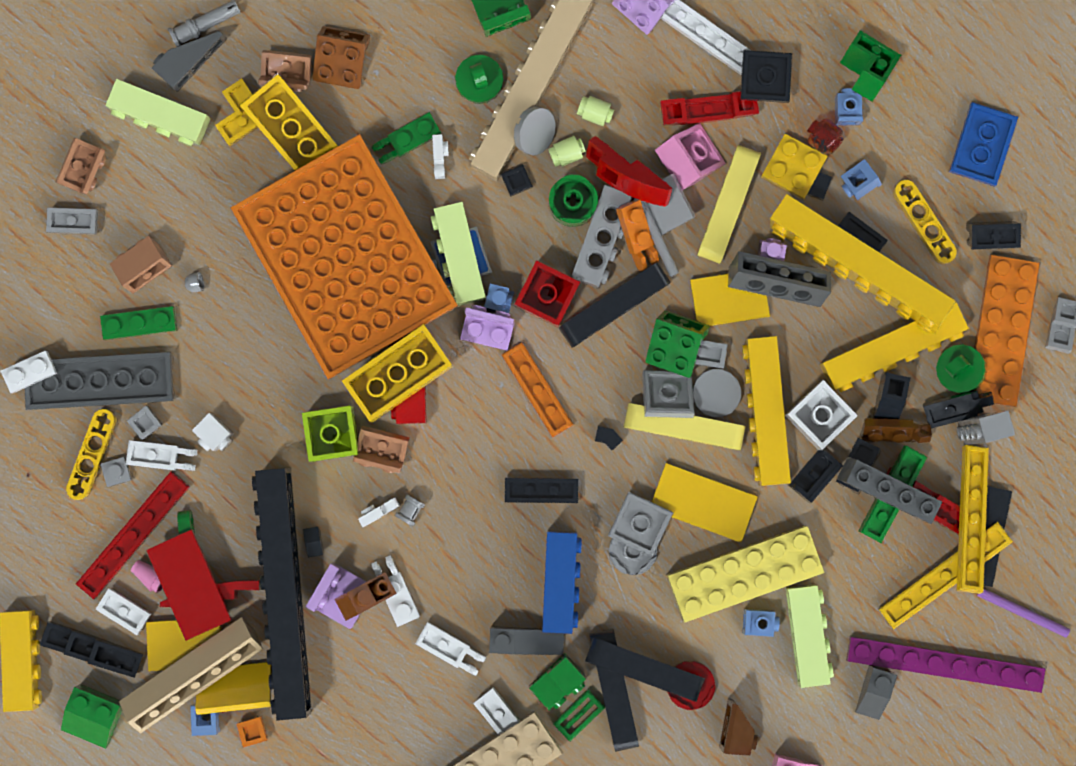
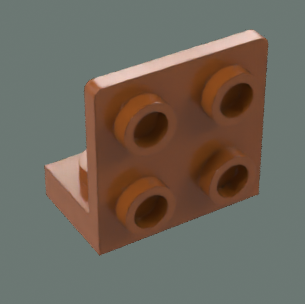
M322 26L317 35L313 81L359 89L361 87L364 56L369 45L370 34Z

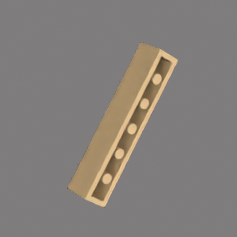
M242 617L120 700L119 703L127 723L141 734L263 650L254 629Z

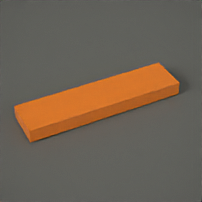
M521 342L503 353L502 357L552 438L573 426V423L524 344Z

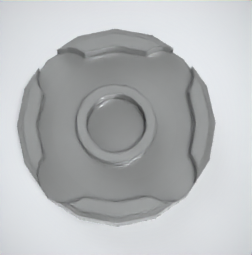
M538 106L529 107L520 115L519 118L521 120L519 124L516 123L514 140L519 150L534 156L541 154L549 147L555 134L556 123L554 116L549 110Z
M711 369L702 373L693 386V400L696 408L710 417H723L732 413L741 399V387L738 380L730 372L722 369Z
M613 538L610 541L608 549L610 560L615 568L624 574H642L649 570L656 561L657 548L653 557Z

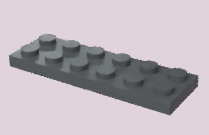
M171 352L51 359L57 374L24 388L26 410L174 401Z

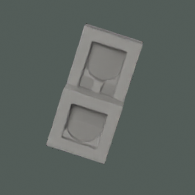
M1058 297L1052 314L1045 348L1069 354L1072 351L1076 329V301Z

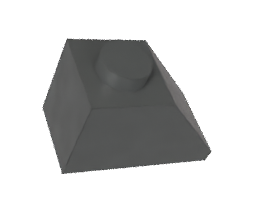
M869 665L855 713L879 720L891 699L897 675Z

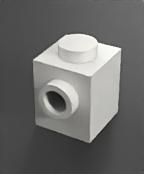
M208 413L192 430L200 438L197 442L206 451L210 449L212 451H218L219 449L223 451L232 442L230 437L233 433L212 413Z

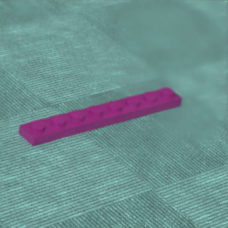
M851 636L849 638L846 658L848 662L1042 693L1045 668Z

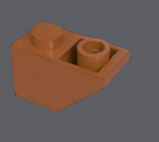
M386 572L334 600L345 621L397 593Z

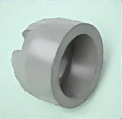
M200 272L192 273L185 278V288L188 291H204V280Z

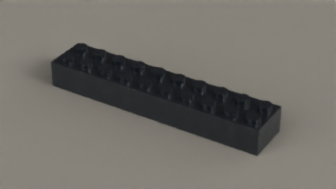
M291 468L255 471L256 476H252L253 491H257L258 501H254L255 516H259L260 525L256 526L257 540H261L262 550L258 551L259 565H263L264 575L260 576L261 589L265 590L266 600L262 601L263 614L268 616V625H265L264 631L265 639L270 640V650H267V663L272 665V675H269L270 690L274 689V699L271 700L272 715L276 714V721L307 718L312 713L292 473Z

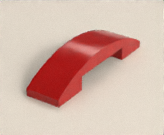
M740 91L732 92L728 95L660 101L663 125L709 123L759 114L758 101L740 100Z

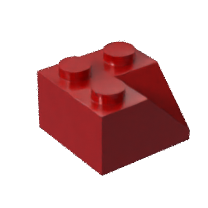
M536 260L514 306L559 328L580 282Z

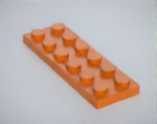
M990 255L974 348L982 354L986 362V373L983 383L974 391L977 390L978 394L991 391L994 404L1017 407L1039 263Z

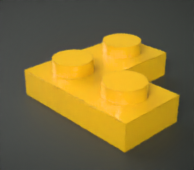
M242 78L222 91L235 112L215 125L229 146H232L258 128L240 106L252 94Z

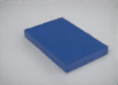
M974 102L970 103L949 172L993 187L997 186L1018 117Z

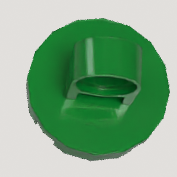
M473 55L463 60L457 68L455 75L456 87L460 95L475 104L488 103L495 99L501 91L504 82L499 64L491 57L485 55Z
M964 344L953 345L946 349L939 357L936 365L937 377L940 383L949 391L956 393L972 392L985 379L986 362L982 354L973 347Z

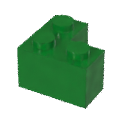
M860 30L840 61V64L860 75L852 90L873 102L902 55Z
M564 653L529 685V689L548 710L552 707L558 709L567 700L564 697L565 695L569 696L571 693L576 695L585 687L584 681L586 677L569 656Z

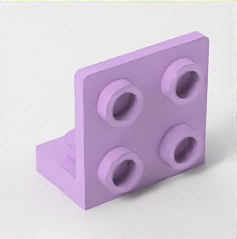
M613 0L612 5L648 35L667 8L676 0Z
M472 305V308H466V317L460 340L508 351L515 323L514 319H511L510 314L502 311H496L495 314L487 313V308Z
M333 562L329 565L306 607L313 612L317 610L351 629L359 615L345 621L334 599L366 581Z

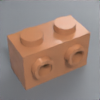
M150 236L139 240L127 252L118 255L110 263V266L121 285L134 294L169 269L172 264L160 244Z

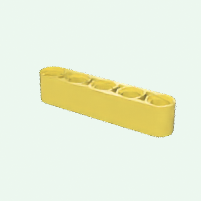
M741 145L737 146L697 256L719 264L721 263L758 164L760 152Z
M628 403L624 428L735 450H741L746 427L698 416L693 418L644 417V406Z

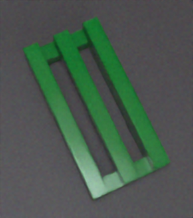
M587 690L553 725L571 742L605 709V706ZM589 697L591 701L562 727L560 724ZM595 704L597 708L569 734L567 730Z

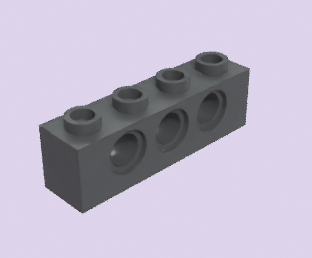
M738 251L729 266L728 287L821 307L831 293V272Z
M847 457L837 478L929 524H932L942 504V501L850 457Z

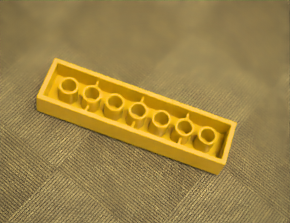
M788 194L785 195L770 218V229L773 230L772 234L783 241L785 238L793 243L792 246L803 254L807 251L814 256L813 260L823 267L826 264L835 269L833 273L844 280L849 278L854 281V286L864 293L869 291L876 295L875 300L884 306L890 304L897 309L896 313L907 320L912 318L918 322L917 326L927 333H930V331L937 332L956 302Z

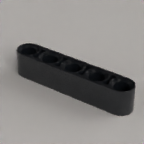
M657 262L559 327V330L571 348H573L669 285L671 281Z
M613 628L589 634L591 642L593 638H597L617 646ZM596 666L615 752L639 747L624 676Z
M597 638L592 639L585 659L588 663L697 702L705 678Z

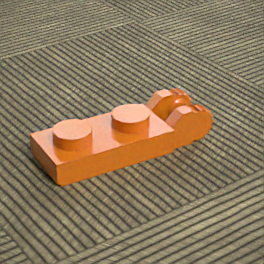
M635 199L616 208L629 253L632 254L637 269L643 271L647 268L645 256L641 252L643 250L649 263L653 265L659 262L658 252L653 246L654 242L650 235L641 200Z

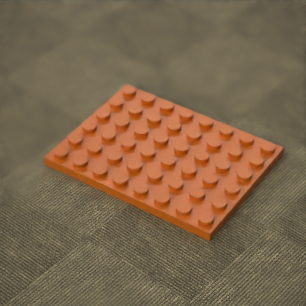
M360 134L230 207L328 380L407 336L423 324L426 325L458 307Z

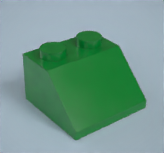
M82 684L75 686L64 710L61 730L106 749L123 711L119 703L120 700Z

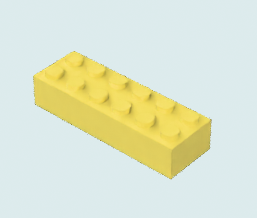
M803 525L666 575L682 620L688 622L823 574L824 570L809 528Z

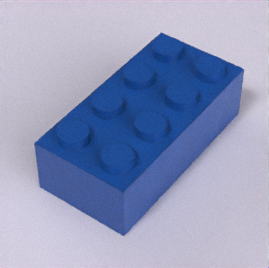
M547 531L542 632L572 634L573 628H578V611H574V603H579V587H575V578H580L581 563L576 562V553H581L582 538H578L576 532Z

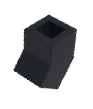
M597 427L595 442L605 443L611 451L623 441L613 429Z
M319 527L303 529L308 558L323 555L324 548Z

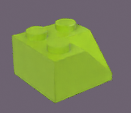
M353 406L302 413L309 462L358 455L357 429Z

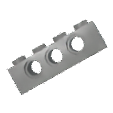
M604 185L571 278L597 289L600 283L605 285L610 272L606 270L608 261H614L618 248L614 247L617 238L622 239L623 236L619 218L615 221H609L605 213L609 209L616 210V208L631 202V196ZM600 232H606L610 235L611 240L607 244H601L597 240V235ZM599 255L602 258V264L598 267L591 266L588 261L589 257Z
M1009 411L986 413L958 421L959 427H956L958 438L964 442V445L988 443L1015 435Z

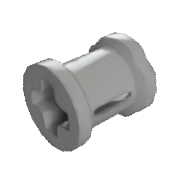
M406 495L404 505L400 512H396L394 516L414 526V520L425 504Z

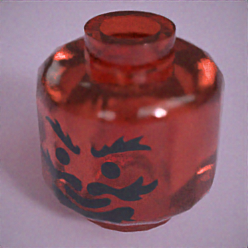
M824 118L820 122L815 120L807 130L810 133L808 143L822 154H828L829 152L833 154L844 140L842 137L843 130L828 118Z

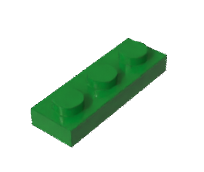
M173 306L100 316L103 340L177 331L175 308Z

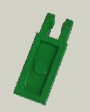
M429 112L387 135V138H383L373 144L372 149L375 152L389 144L393 145L395 150L383 155L379 159V162L383 165L433 140L432 135L442 134Z

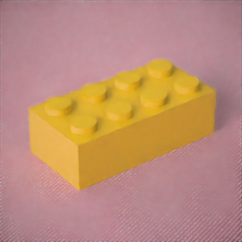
M278 73L240 104L241 108L295 171L338 147Z
M423 324L343 379L342 382L367 419L373 423L451 369L453 365Z

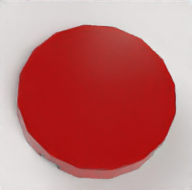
M684 661L677 664L676 668L705 678L697 702L667 692L671 701L685 710H696L706 706L713 698L715 692V679L711 671L704 664L696 661Z

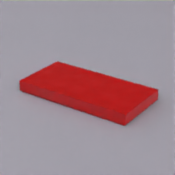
M189 530L146 550L185 641L232 620L193 530Z

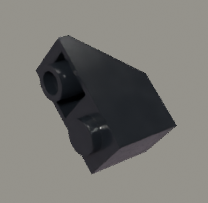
M887 372L881 374L872 419L900 418L906 403L911 377Z

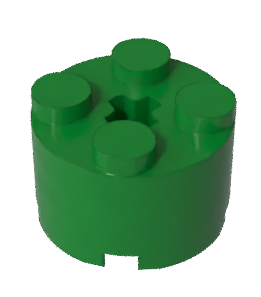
M564 176L550 190V212L553 218L564 226L578 227L588 223L597 208V191L592 183L583 176ZM571 196H576V200L580 201V203L570 206V202H566V200H570Z

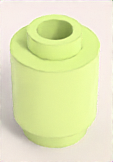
M583 96L577 115L582 116V119L604 126L605 122L610 124L614 109L610 108L612 103L589 96V98Z
M575 136L557 142L548 149L555 167L559 165L563 167L583 158L582 153L586 152L581 138L576 140Z

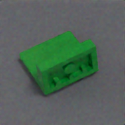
M471 0L485 37L531 20L529 8L525 5L524 0Z
M664 310L656 318L645 362L690 378L694 370L700 344L708 335L710 325Z

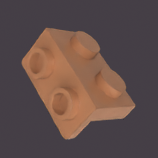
M263 50L261 76L258 79V84H265L278 73L293 92L306 90L310 84L312 55Z
M73 138L55 183L87 195L88 191L91 192L95 187L97 169H101L105 163V149L98 148L78 138Z
M362 426L358 439V455L353 456V462H357L364 467L373 466L380 468L387 473H400L404 465L410 437Z

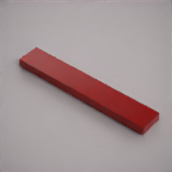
M170 471L76 582V585L95 600L188 491L190 486L174 472Z

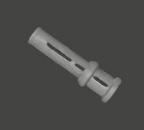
M232 0L194 20L188 18L186 23L174 29L170 27L167 30L176 47L192 38L198 39L201 36L200 33L237 14H241L235 0Z

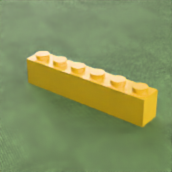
M957 302L953 305L936 333L932 331L927 333L917 326L918 322L914 321L821 363V369L832 390L838 389L841 393L853 387L851 382L861 379L863 383L876 377L874 372L880 369L887 372L898 367L897 361L905 358V361L909 362L920 357L919 351L927 348L928 352L942 347L941 341L949 338L950 342L964 337L963 331L969 328Z
M777 336L745 340V345H742L743 360L747 359L748 369H744L745 384H749L750 393L746 394L747 408L752 409V418H749L748 422L750 433L754 432L755 442H751L752 457H756L757 466L753 467L754 481H758L759 486L791 483Z

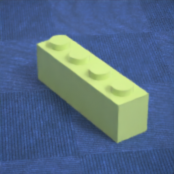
M116 79L105 105L111 110V115L124 120L125 117L134 119L133 124L147 129L148 125L157 128L156 133L168 138L172 134L179 137V142L191 147L193 143L200 146L211 120L204 113Z
M463 202L434 208L435 215L431 216L433 229H439L441 239L436 241L439 253L445 254L446 263H442L445 278L450 277L452 286L448 287L451 295L458 306L486 300Z
M815 584L785 588L798 686L805 688L831 684L830 678H833L834 674L832 663H828L827 653H830V643L828 638H824L823 629L827 628L826 615L821 614L820 604H824L822 589L818 590V586Z

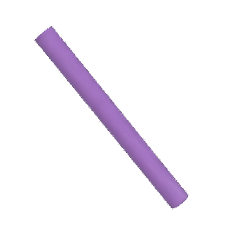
M984 589L983 593L977 594L978 597L1065 638L1070 633L1069 628L991 591Z

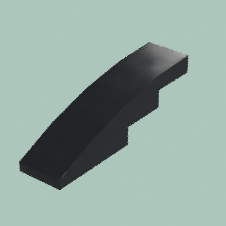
M51 621L47 622L40 641V646L86 661L87 664L133 678L136 676L143 657L142 653Z

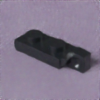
M976 390L923 403V408L928 424L931 425L932 429L977 417L979 413L984 412L983 407L994 405V398L991 391L978 394Z

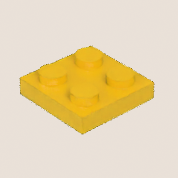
M784 134L761 178L804 200L828 156Z

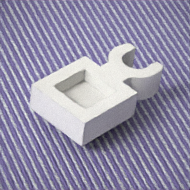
M432 135L435 179H445L444 156H449L448 141H443L442 135Z
M395 497L377 508L371 505L361 511L363 516L358 520L362 527H365L398 508L400 504Z

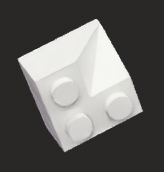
M824 380L801 398L785 414L789 421L817 450H823L858 416Z

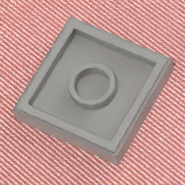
M670 174L662 179L672 187L669 204L663 207L646 202L661 236L696 217L674 174Z
M643 370L644 417H694L692 376L687 378L670 371Z
M628 491L608 536L653 557L673 512Z

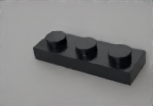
M505 478V502L578 503V479Z

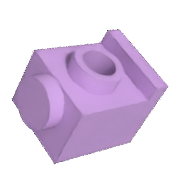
M768 238L760 240L758 256L784 261L787 245H784V243H781V240Z

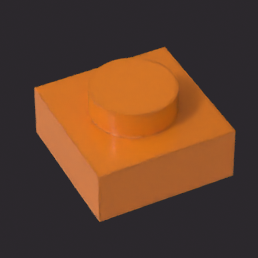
M262 716L236 724L243 748L268 740Z

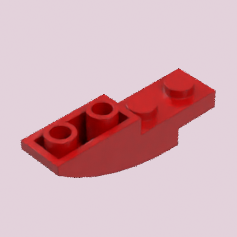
M597 136L589 140L586 157L598 167L596 176L615 189L638 200L663 207L669 204L672 187L653 173L650 168L639 160L630 164Z

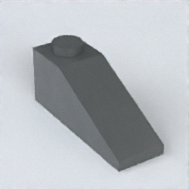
M218 31L170 49L165 54L161 53L153 62L154 66L152 69L178 92L226 41V38Z
M491 626L489 653L563 655L564 633L542 632V629L500 626Z

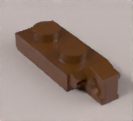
M865 418L861 431V439L871 442L889 441L902 443L911 441L927 443L931 441L932 437L931 425L915 424L913 420Z

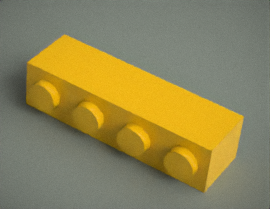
M35 610L0 612L3 712L33 711L39 708V704L42 702V691L38 689L41 667L40 664H37L40 642L36 640V630L39 629V617L35 615Z

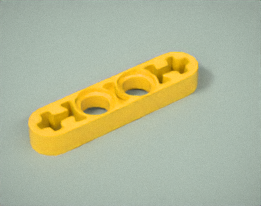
M900 181L894 187L893 195L930 254L940 264H947L953 261L957 250L924 197L912 181ZM901 186H903L904 188H910L911 191L908 193V195L911 198V200L915 198V196L918 199L917 201L911 203L908 207L905 203L909 202L910 200L906 195H900L899 192L902 190ZM919 205L924 208L925 214L923 218L917 219L912 215V208ZM927 226H934L937 229L938 235L935 239H929L925 235ZM941 238H943L944 240L940 243L942 248H948L950 250V252L948 253V259L945 256L942 258L939 256V253L941 252V248L939 247V245H936L935 247L932 246L933 243L939 241Z
M98 410L92 417L66 487L68 496L74 500L85 499L90 494L116 425V416L110 410ZM108 414L107 419L110 420V423L104 424L102 431H107L106 436L102 433L93 432L94 428L100 429L102 422L98 420L99 417ZM94 436H98L102 440V446L98 450L91 449L89 445L90 439ZM85 459H90L93 462L94 467L90 473H85L81 470V463ZM77 473L80 476L89 477V481L83 480L81 484L84 492L75 495L76 490L73 489V485H78L81 478H76Z

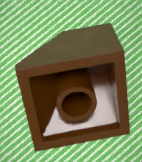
M728 698L719 747L724 754L750 756L751 750L756 749L758 735H754L755 730L736 702Z

